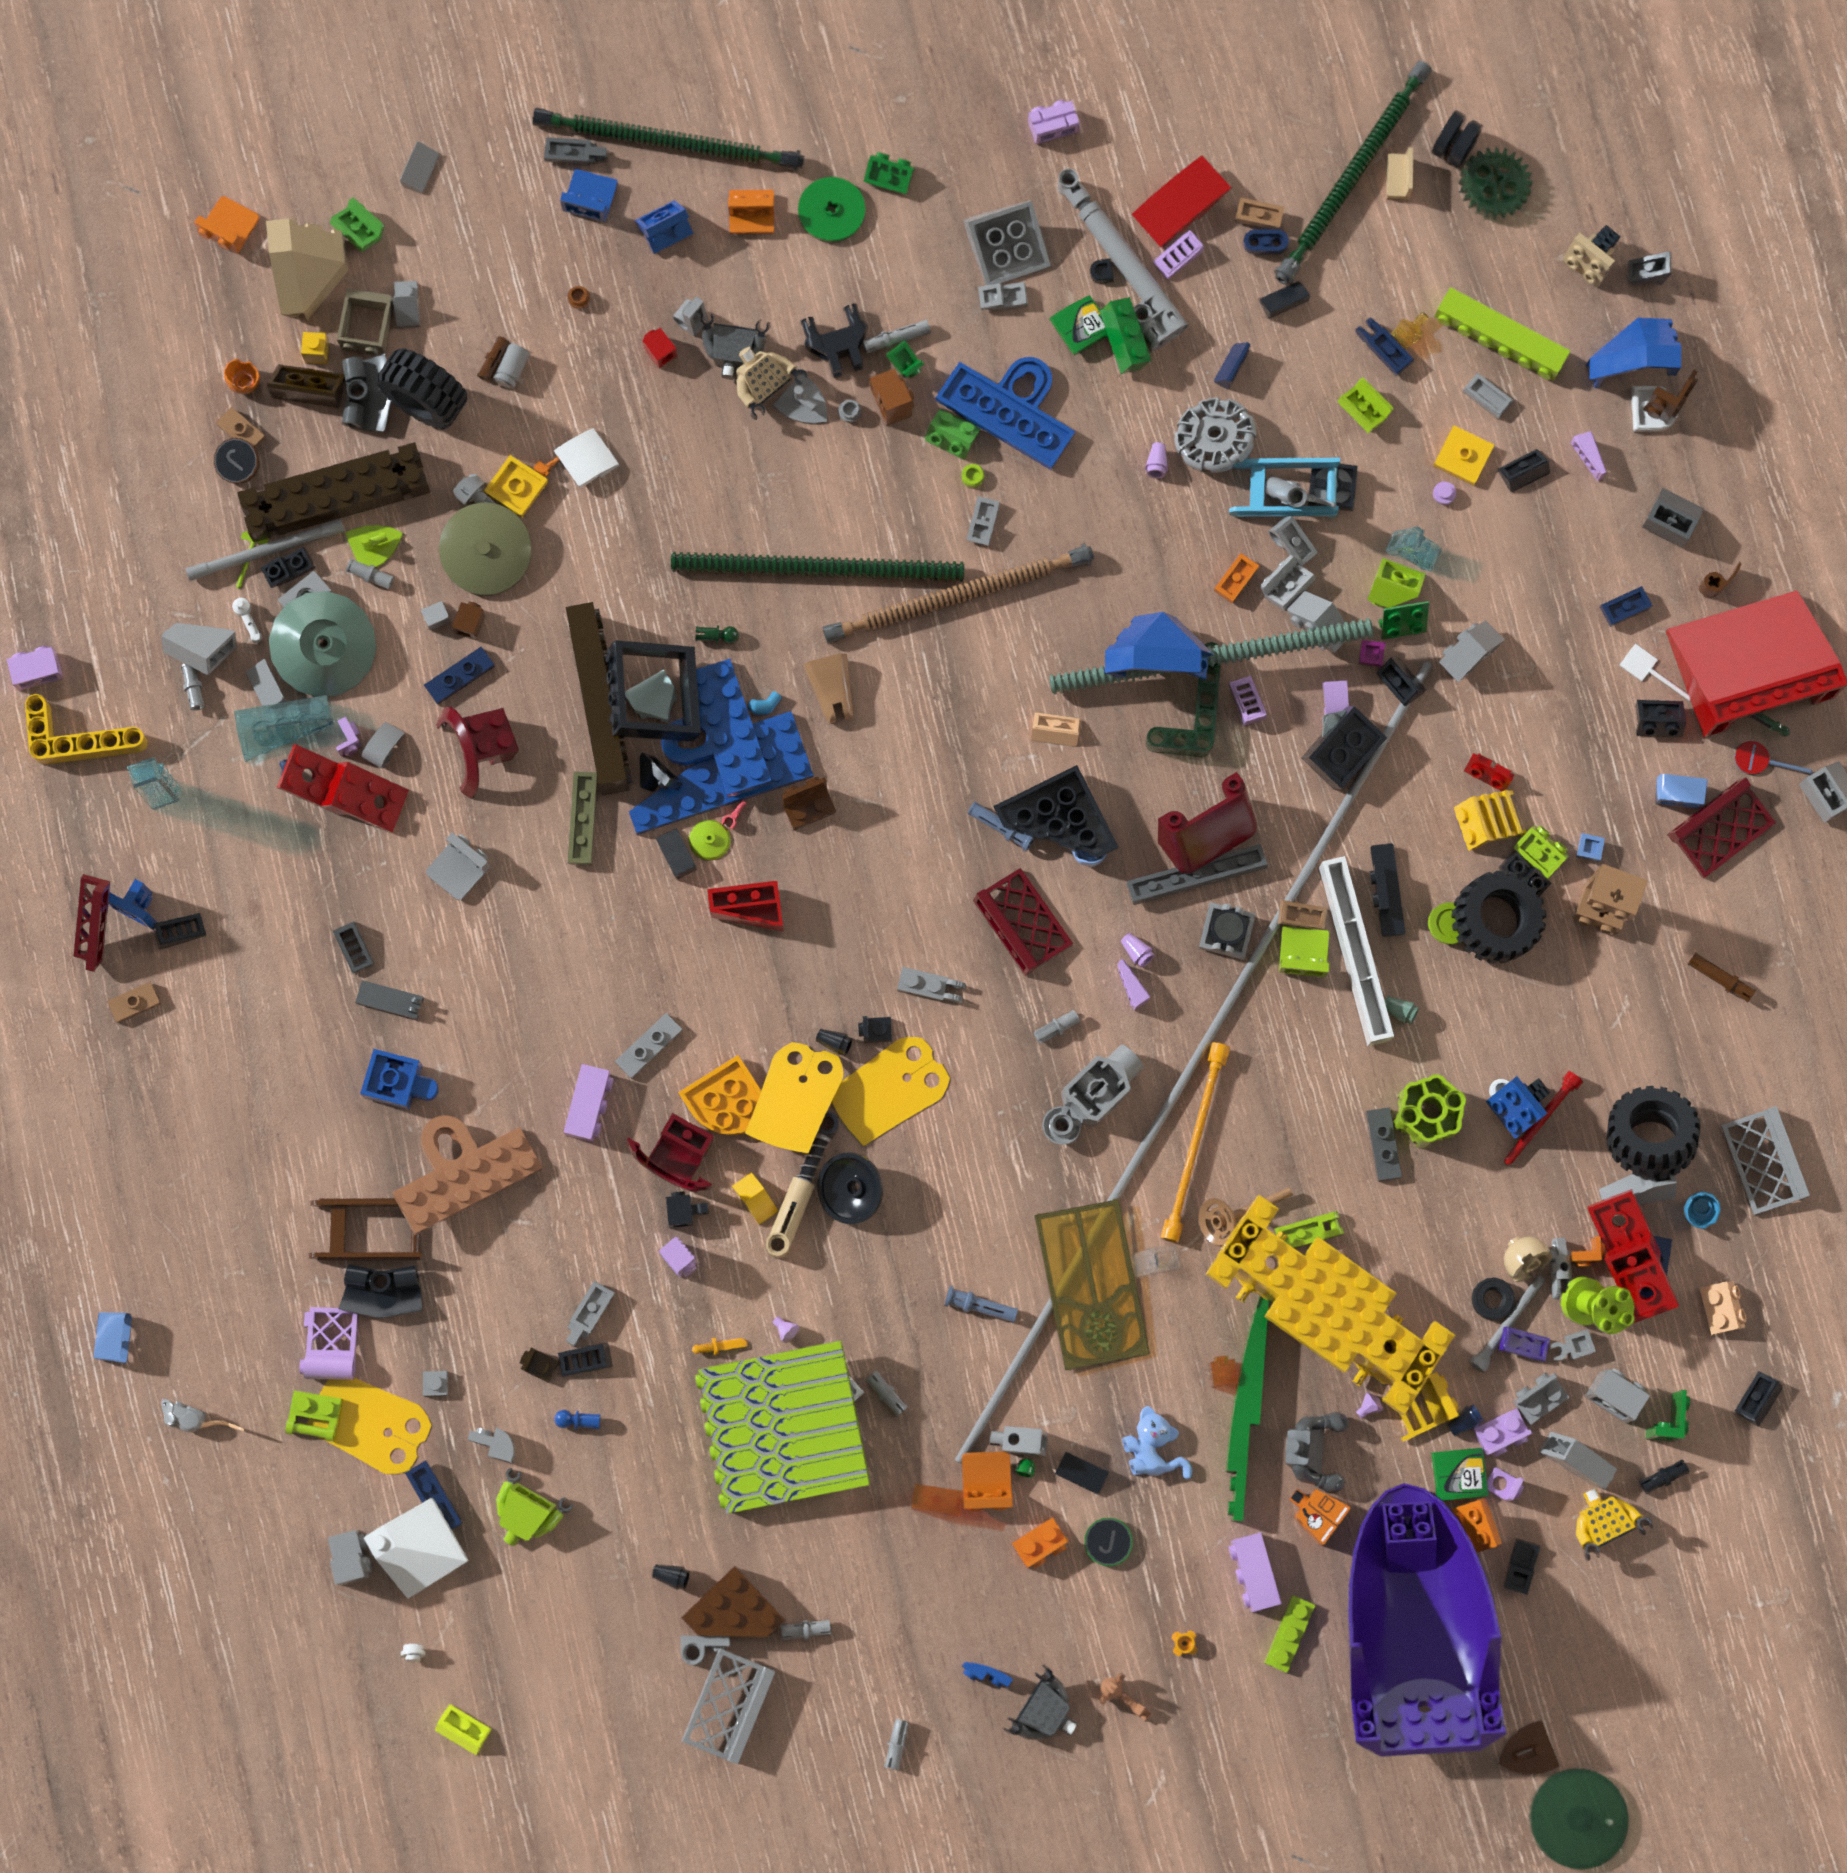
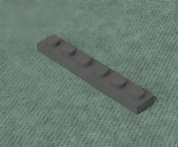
M1261 844L1223 854L1190 874H1184L1177 870V868H1172L1126 881V885L1133 905L1266 869L1268 863Z

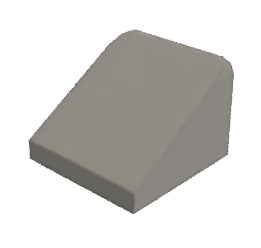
M442 601L421 610L430 631L451 622Z

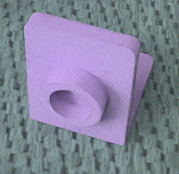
M1493 1468L1487 1480L1488 1491L1507 1502L1513 1501L1514 1498L1518 1499L1524 1488L1521 1485L1524 1479L1521 1477L1514 1478L1498 1468ZM1497 1476L1505 1478L1507 1483L1505 1489L1501 1491L1496 1490L1493 1486V1480Z

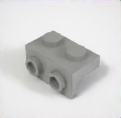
M1289 555L1270 576L1265 578L1261 589L1265 599L1286 611L1316 579L1313 573L1297 564L1294 556Z

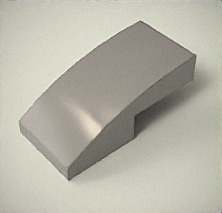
M1024 282L1004 286L1001 283L978 287L981 310H1002L1028 306L1027 290Z
M977 497L967 541L989 546L1000 501Z

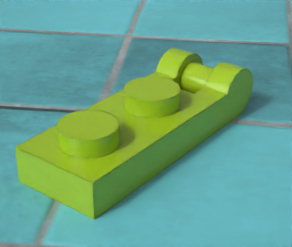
M1338 1211L1274 1229L1275 1235L1278 1234V1231L1283 1232V1235L1286 1234L1285 1242L1293 1248L1312 1244L1317 1237L1325 1240L1345 1234L1343 1227H1340L1338 1218H1340ZM1329 1222L1331 1230L1325 1231L1323 1223Z

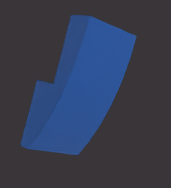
M964 1662L962 1664V1667L965 1668L963 1674L974 1682L977 1678L982 1681L987 1673L991 1675L988 1680L999 1688L1002 1685L1008 1687L1013 1680L1006 1674L986 1665Z

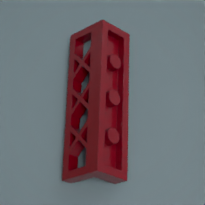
M83 874L80 880L73 956L85 959V970L95 972L103 961L111 881ZM87 883L96 886L93 894L87 889ZM89 902L92 904L91 915L85 908V905ZM87 922L90 923L89 934L83 928V924ZM84 942L88 943L87 952L81 950V944Z

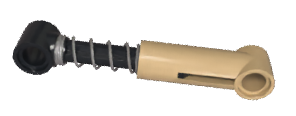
M827 1111L823 1120H832L834 1123L833 1128L824 1130L821 1126L819 1127L809 1153L804 1156L805 1161L800 1166V1174L792 1178L770 1235L766 1240L767 1252L773 1258H783L790 1251V1246L815 1187L812 1180L813 1178L815 1179L814 1175L817 1168H820L818 1166L821 1158H824L822 1155L825 1148H828L826 1145L830 1143L839 1130V1120L833 1112ZM791 1212L793 1213L792 1217L789 1221L785 1234H783L782 1230L784 1228L788 1215ZM782 1240L785 1243L783 1250L774 1251L771 1248L773 1241Z

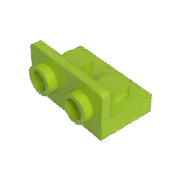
M1534 825L1513 848L1548 879L1569 857L1566 853L1568 849L1559 841L1555 843L1549 838L1550 833L1544 827Z

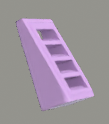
M1188 231L1155 259L1154 264L1169 279L1202 254L1204 246L1191 231ZM1180 248L1184 250V252L1187 254L1186 256H1184L1180 252ZM1174 253L1180 262L1177 263L1171 255ZM1165 259H1167L1173 266L1172 269H1170L1164 262Z
M1589 431L1574 436L1571 441L1573 448L1597 481L1602 480L1606 469L1592 432Z
M1248 676L1229 682L1243 726L1265 720L1267 714L1252 677ZM1245 684L1249 686V688L1240 691L1236 688ZM1251 692L1252 696L1243 699L1240 698V695ZM1254 700L1255 704L1244 707L1243 703ZM1257 708V711H1258V712L1251 713V714H1247V712H1246V711H1249V710H1252V709Z
M1120 960L1117 965L1118 972L1131 1007L1135 1011L1149 1001L1150 995L1126 962Z

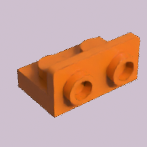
M1052 1517L1011 1544L1026 1568L1032 1566L1033 1569H1036L1046 1562L1044 1557L1050 1553L1056 1556L1067 1548L1064 1544L1069 1541L1065 1538Z

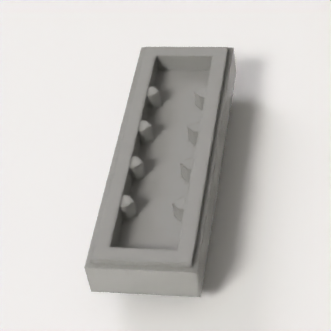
M665 1013L615 1060V1063L632 1079L683 1031L682 1028Z

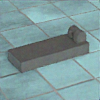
M362 980L355 1003L418 1020L424 997Z

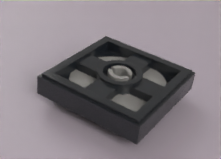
M1340 463L1337 467L1336 506H1339V510L1353 511L1357 465ZM1311 468L1310 495L1327 500L1328 468ZM1311 501L1307 503V506H1327Z

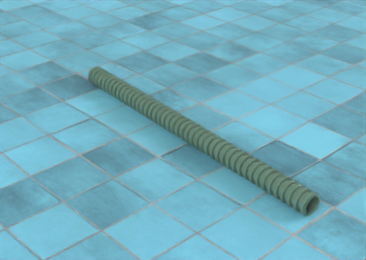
M1366 618V621L1359 619V622L1353 620L1350 624L1344 622V625L1337 623V626H1333L1331 624L1330 627L1326 628V626H1323L1322 629H1319V627H1316L1315 630L1309 628L1308 631L1303 629L1299 633L1294 631V634L1287 632V635L1281 633L1277 637L1276 635H1272L1271 638L1265 636V639L1258 637V640L1255 641L1253 638L1249 642L1247 640H1243V643L1236 641V644L1230 642L1227 646L1225 644H1222L1221 647L1215 645V648L1208 646L1207 648L1214 655L1207 656L1208 665L1214 667V664L1219 666L1223 662L1225 664H1228L1229 661L1235 663L1236 660L1242 662L1245 658L1246 660H1250L1251 657L1257 659V656L1264 658V655L1270 657L1273 653L1279 655V652L1286 654V651H1290L1292 653L1296 649L1298 652L1302 648L1304 650H1307L1308 647L1314 649L1315 646L1320 648L1324 644L1326 646H1329L1330 643L1336 645V642L1343 644L1346 640L1347 642H1351L1352 639L1358 641V638L1365 640V637L1371 639L1374 636L1372 622L1369 618ZM1102 665L1098 669L1096 667H1093L1092 670L1086 668V671L1079 669V672L1071 671L1072 673L1070 674L1068 672H1064V675L1057 673V676L1051 674L1049 680L1053 695H1056L1057 692L1062 694L1066 690L1067 692H1071V689L1078 691V688L1085 690V687L1088 686L1090 689L1094 685L1096 687H1099L1100 684L1106 686V683L1113 685L1116 681L1118 683H1121L1122 680L1128 682V679L1135 681V678L1141 680L1144 676L1146 678H1150V675L1157 677V674L1163 676L1164 673L1169 675L1171 672L1130 670L1126 671V677L1116 678L1106 674L1105 667Z

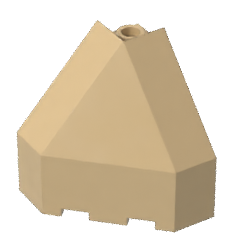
M290 218L266 221L269 255L281 315L291 317L304 313L308 321L348 272L345 239L342 231L333 229L331 232L323 231V226L310 223L301 226L297 225V220Z

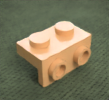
M1734 1281L1700 1288L1711 1335L1745 1328L1746 1314L1740 1307V1290Z

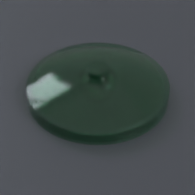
M1565 1769L1548 1777L1536 1790L1529 1809L1530 1830L1537 1846L1555 1863L1572 1869H1591L1608 1862L1620 1850L1628 1832V1810L1622 1794L1608 1778L1587 1769Z

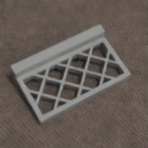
M1777 1106L1721 1125L1754 1215L1810 1196ZM1764 1117L1767 1127L1763 1134L1750 1128L1754 1119ZM1750 1121L1748 1127L1742 1125V1123ZM1737 1125L1746 1130L1740 1142L1731 1138L1728 1128ZM1768 1130H1769V1133H1770L1771 1138L1768 1137V1136H1766V1133H1767ZM1748 1131L1761 1137L1756 1149L1743 1143ZM1763 1139L1773 1142L1775 1150L1772 1156L1758 1151ZM1733 1142L1736 1143V1144H1738V1147H1737L1736 1150H1735V1147H1734ZM1741 1146L1754 1152L1749 1164L1738 1158L1737 1154ZM1776 1152L1779 1157V1160L1774 1158ZM1756 1154L1770 1159L1764 1171L1751 1166ZM1772 1161L1782 1165L1783 1173L1780 1179L1767 1173ZM1741 1165H1744V1166L1747 1167L1746 1170H1745V1172L1743 1171ZM1749 1168L1762 1174L1757 1187L1746 1180ZM1784 1175L1786 1176L1788 1183L1782 1180ZM1765 1176L1778 1182L1772 1194L1759 1188ZM1780 1183L1790 1187L1793 1197L1784 1200L1775 1196ZM1749 1187L1755 1189L1753 1195ZM1757 1191L1770 1196L1767 1206L1757 1209L1754 1201ZM1773 1198L1779 1201L1771 1204Z
M719 1648L681 1741L738 1765L775 1671ZM724 1655L732 1659L735 1668L722 1674L719 1664ZM736 1661L743 1663V1665L738 1667ZM748 1666L757 1669L754 1678L744 1682L740 1670ZM737 1672L741 1685L729 1690L724 1677ZM721 1679L725 1692L713 1697L710 1686L712 1682ZM743 1688L746 1695L745 1701L735 1706L730 1693ZM727 1695L732 1708L719 1713L714 1700ZM711 1702L716 1715L703 1720L700 1713L703 1705ZM734 1711L737 1719L734 1726L725 1729L721 1716ZM718 1718L722 1731L709 1736L705 1724ZM702 1725L706 1738L698 1742L689 1739L692 1730ZM724 1735L727 1741L724 1752L715 1750L711 1740ZM708 1742L710 1747L705 1746L703 1744Z

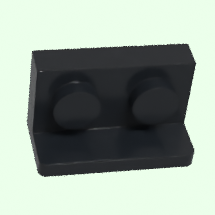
M1637 700V736L1682 737L1686 725L1683 701Z

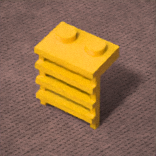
M1504 790L1503 792H1494L1488 795L1483 794L1478 797L1472 796L1454 807L1468 851L1475 850L1491 841L1521 836L1527 833L1526 829H1521L1510 797L1514 795L1513 790ZM1500 798H1501V800H1502V803H1503V806H1504V809H1505V812H1506L1508 821H1507V819H1506V816H1505V813H1504V810H1503V807H1502ZM1492 808H1493V810H1494V813H1495V816H1496V819H1497V822H1498V825H1499L1501 834H1500V832H1499V829H1498V826H1497V823H1496V820H1495V817H1494Z
M1438 1372L1431 1374L1420 1390L1434 1422L1426 1424L1414 1399L1411 1407L1421 1428L1414 1431L1407 1415L1399 1414L1408 1432L1407 1435L1401 1437L1403 1442L1459 1416L1457 1413L1459 1406L1454 1397H1449L1446 1390L1448 1384L1444 1376H1439Z

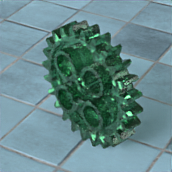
M1487 147L1485 154L1479 150L1476 157L1471 155L1469 162H1465L1464 169L1461 170L1460 176L1463 178L1459 180V185H1462L1459 192L1462 194L1466 193L1463 201H1471L1468 208L1476 206V214L1482 210L1484 211L1485 218L1489 213H1492L1493 219H1496L1498 213H1500L1502 218H1505L1507 211L1510 215H1514L1515 209L1520 211L1523 206L1522 204L1527 203V196H1530L1532 191L1529 188L1533 184V181L1529 180L1532 173L1526 172L1528 164L1521 165L1523 158L1521 157L1516 160L1514 158L1516 152L1507 155V148L1502 153H1499L1498 147L1492 153L1489 147ZM1499 168L1507 169L1508 173L1501 172ZM1477 173H1485L1487 177L1482 178ZM1510 188L1514 191V193L1509 194L1505 191V189ZM1483 193L1491 194L1492 198H1486Z

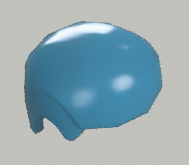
M1704 1191L1692 1194L1684 1205L1686 1219L1693 1227L1706 1229L1708 1226L1715 1224L1721 1212L1720 1202L1712 1193Z

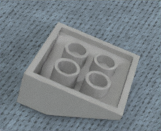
M1031 200L963 220L970 245L986 286L1003 283L1051 266Z

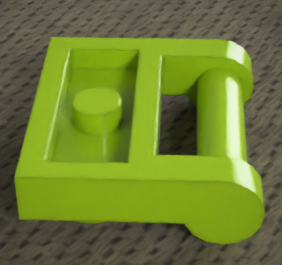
M294 1390L285 1434L293 1435L294 1433L322 1437L326 1441L333 1442L343 1399ZM297 1417L328 1421L329 1425L328 1428L299 1424L296 1423Z

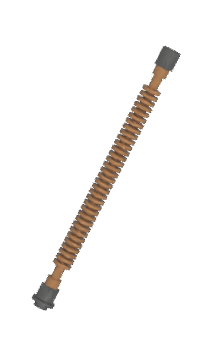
M1083 543L1081 547L1068 551L1055 560L1048 561L1047 558H1043L1042 563L1041 559H1039L1037 564L1035 561L1031 562V565L1026 563V569L1024 565H1020V569L1018 566L1014 567V570L1010 568L1009 574L1007 570H1004L1003 575L1001 571L997 572L998 577L995 573L992 574V579L990 575H987V581L984 577H981V582L979 579H975V584L973 580L969 581L970 586L965 582L964 588L962 584H958V589L956 585L952 586L953 591L949 587L947 588V593L945 589H942L941 594L939 591L935 592L936 596L933 592L930 593V598L926 594L924 595L925 600L920 596L918 597L919 602L917 598H913V604L911 600H907L908 605L903 601L901 602L902 607L899 603L896 604V609L894 605H890L891 610L887 606L884 607L885 612L882 608L879 609V614L877 610H874V616H872L871 612L867 613L868 617H866V614H862V619L851 623L850 621L822 626L827 644L837 642L845 638V636L853 634V631L866 628V631L869 632L870 626L872 630H875L876 624L878 628H882L881 623L885 627L887 626V621L891 625L893 624L892 619H894L895 623H898V617L901 621H904V616L907 620L910 619L909 614L914 618L916 617L915 612L918 616H921V610L923 614H927L926 609H928L929 613L933 612L932 607L937 611L938 605L940 609L944 608V604L946 607H950L949 602L953 606L955 605V600L957 604L961 603V599L963 602H966V596L968 600H972V595L974 599L978 598V594L982 597L984 596L983 591L985 595L989 594V589L991 593H995V589L997 592L1001 590L1000 586L1004 590L1006 585L1008 588H1011L1012 584L1017 586V581L1021 585L1023 580L1025 583L1029 582V579L1034 581V576L1036 579H1040V575L1042 578L1046 577V574L1050 576L1051 570L1060 567L1065 569L1085 564L1090 566L1091 560H1094L1092 548L1090 546L1087 547Z

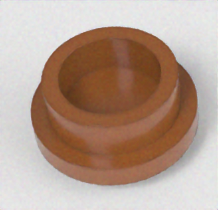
M575 286L569 290L567 300L573 308L581 309L588 305L590 294L586 288Z

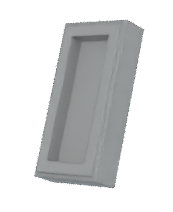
M1479 373L1463 389V393L1497 419L1501 417L1513 402V399Z

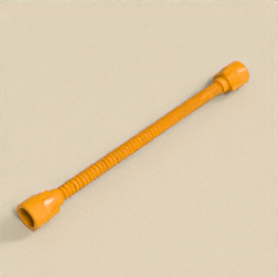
M1213 1042L1208 1057V1061L1211 1062L1209 1066L1211 1071H1209L1205 1094L1202 1097L1198 1120H1196L1197 1123L1192 1135L1191 1146H1189L1190 1149L1185 1161L1182 1181L1179 1184L1180 1187L1175 1199L1174 1210H1172L1173 1213L1170 1214L1169 1220L1165 1219L1160 1237L1166 1241L1179 1243L1183 1228V1224L1180 1223L1182 1218L1180 1214H1182L1181 1211L1186 1199L1189 1179L1192 1176L1196 1153H1198L1197 1150L1202 1138L1203 1127H1205V1118H1207L1218 1072L1221 1071L1222 1066L1226 1065L1230 1051L1229 1046Z

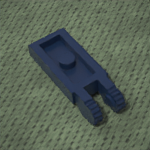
M1369 317L1366 320V324L1375 335L1371 336L1361 326L1357 327L1355 331L1360 339L1366 343L1373 353L1397 377L1413 363L1414 359L1384 327L1382 328L1373 318Z

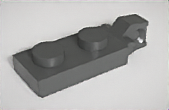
M546 138L545 162L589 165L595 164V161H607V148L597 147V144L592 143L591 140Z

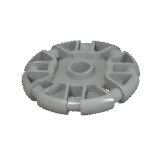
M1219 397L1202 400L1194 408L1190 407L1179 419L1177 424L1178 431L1175 432L1174 438L1176 450L1179 455L1184 457L1183 461L1187 465L1198 471L1210 470L1211 473H1218L1230 470L1237 462L1242 463L1254 447L1253 439L1256 438V424L1253 416L1248 415V410L1242 404L1231 399L1226 401L1220 400ZM1201 413L1206 414L1201 420L1198 418V415ZM1236 418H1237V419H1239V418L1241 419V420L1238 421L1237 423H1235V422L1233 421V420L1236 419ZM1213 430L1221 431V434L1216 438L1209 436ZM1238 435H1243L1244 440L1238 439ZM1195 445L1196 449L1190 451V447ZM1232 450L1234 454L1230 457H1227L1226 455H1229ZM1206 455L1213 456L1212 461H1206Z

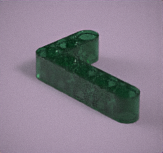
M1208 642L1204 645L1206 647L1211 646V648H1215V645L1218 644L1214 642ZM1214 664V667L1208 665L1207 673L1213 675V681L1197 678L1193 730L1153 727L1148 731L1145 741L1148 750L1155 753L1205 757L1210 754L1215 738L1221 665ZM1207 695L1211 697L1213 702L1210 704L1203 703L1201 697ZM1207 718L1211 724L1202 726L1199 723V719ZM1154 735L1160 736L1162 743L1155 744L1150 738ZM1182 738L1186 744L1177 746L1174 743V739ZM1205 740L1209 746L1202 749L1197 745V741Z

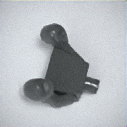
M1333 1412L1321 1416L1303 1417L1296 1424L1295 1428L1288 1430L1285 1462L1293 1470L1298 1481L1315 1485L1316 1488H1320L1329 1494L1338 1493L1344 1487L1345 1480L1340 1474H1321L1324 1429H1331L1336 1432L1347 1430L1349 1420L1345 1414Z

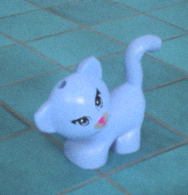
M1150 1406L1144 1407L1141 1410L1140 1421L1137 1425L1138 1439L1133 1436L1122 1438L1125 1452H1133L1135 1454V1458L1129 1460L1132 1474L1159 1476L1182 1467L1183 1477L1185 1479L1192 1478L1193 1468L1189 1460L1178 1457L1166 1463L1156 1453V1448L1164 1446L1167 1442L1174 1441L1178 1437L1179 1432L1176 1428L1170 1426L1169 1422L1161 1415L1156 1414Z

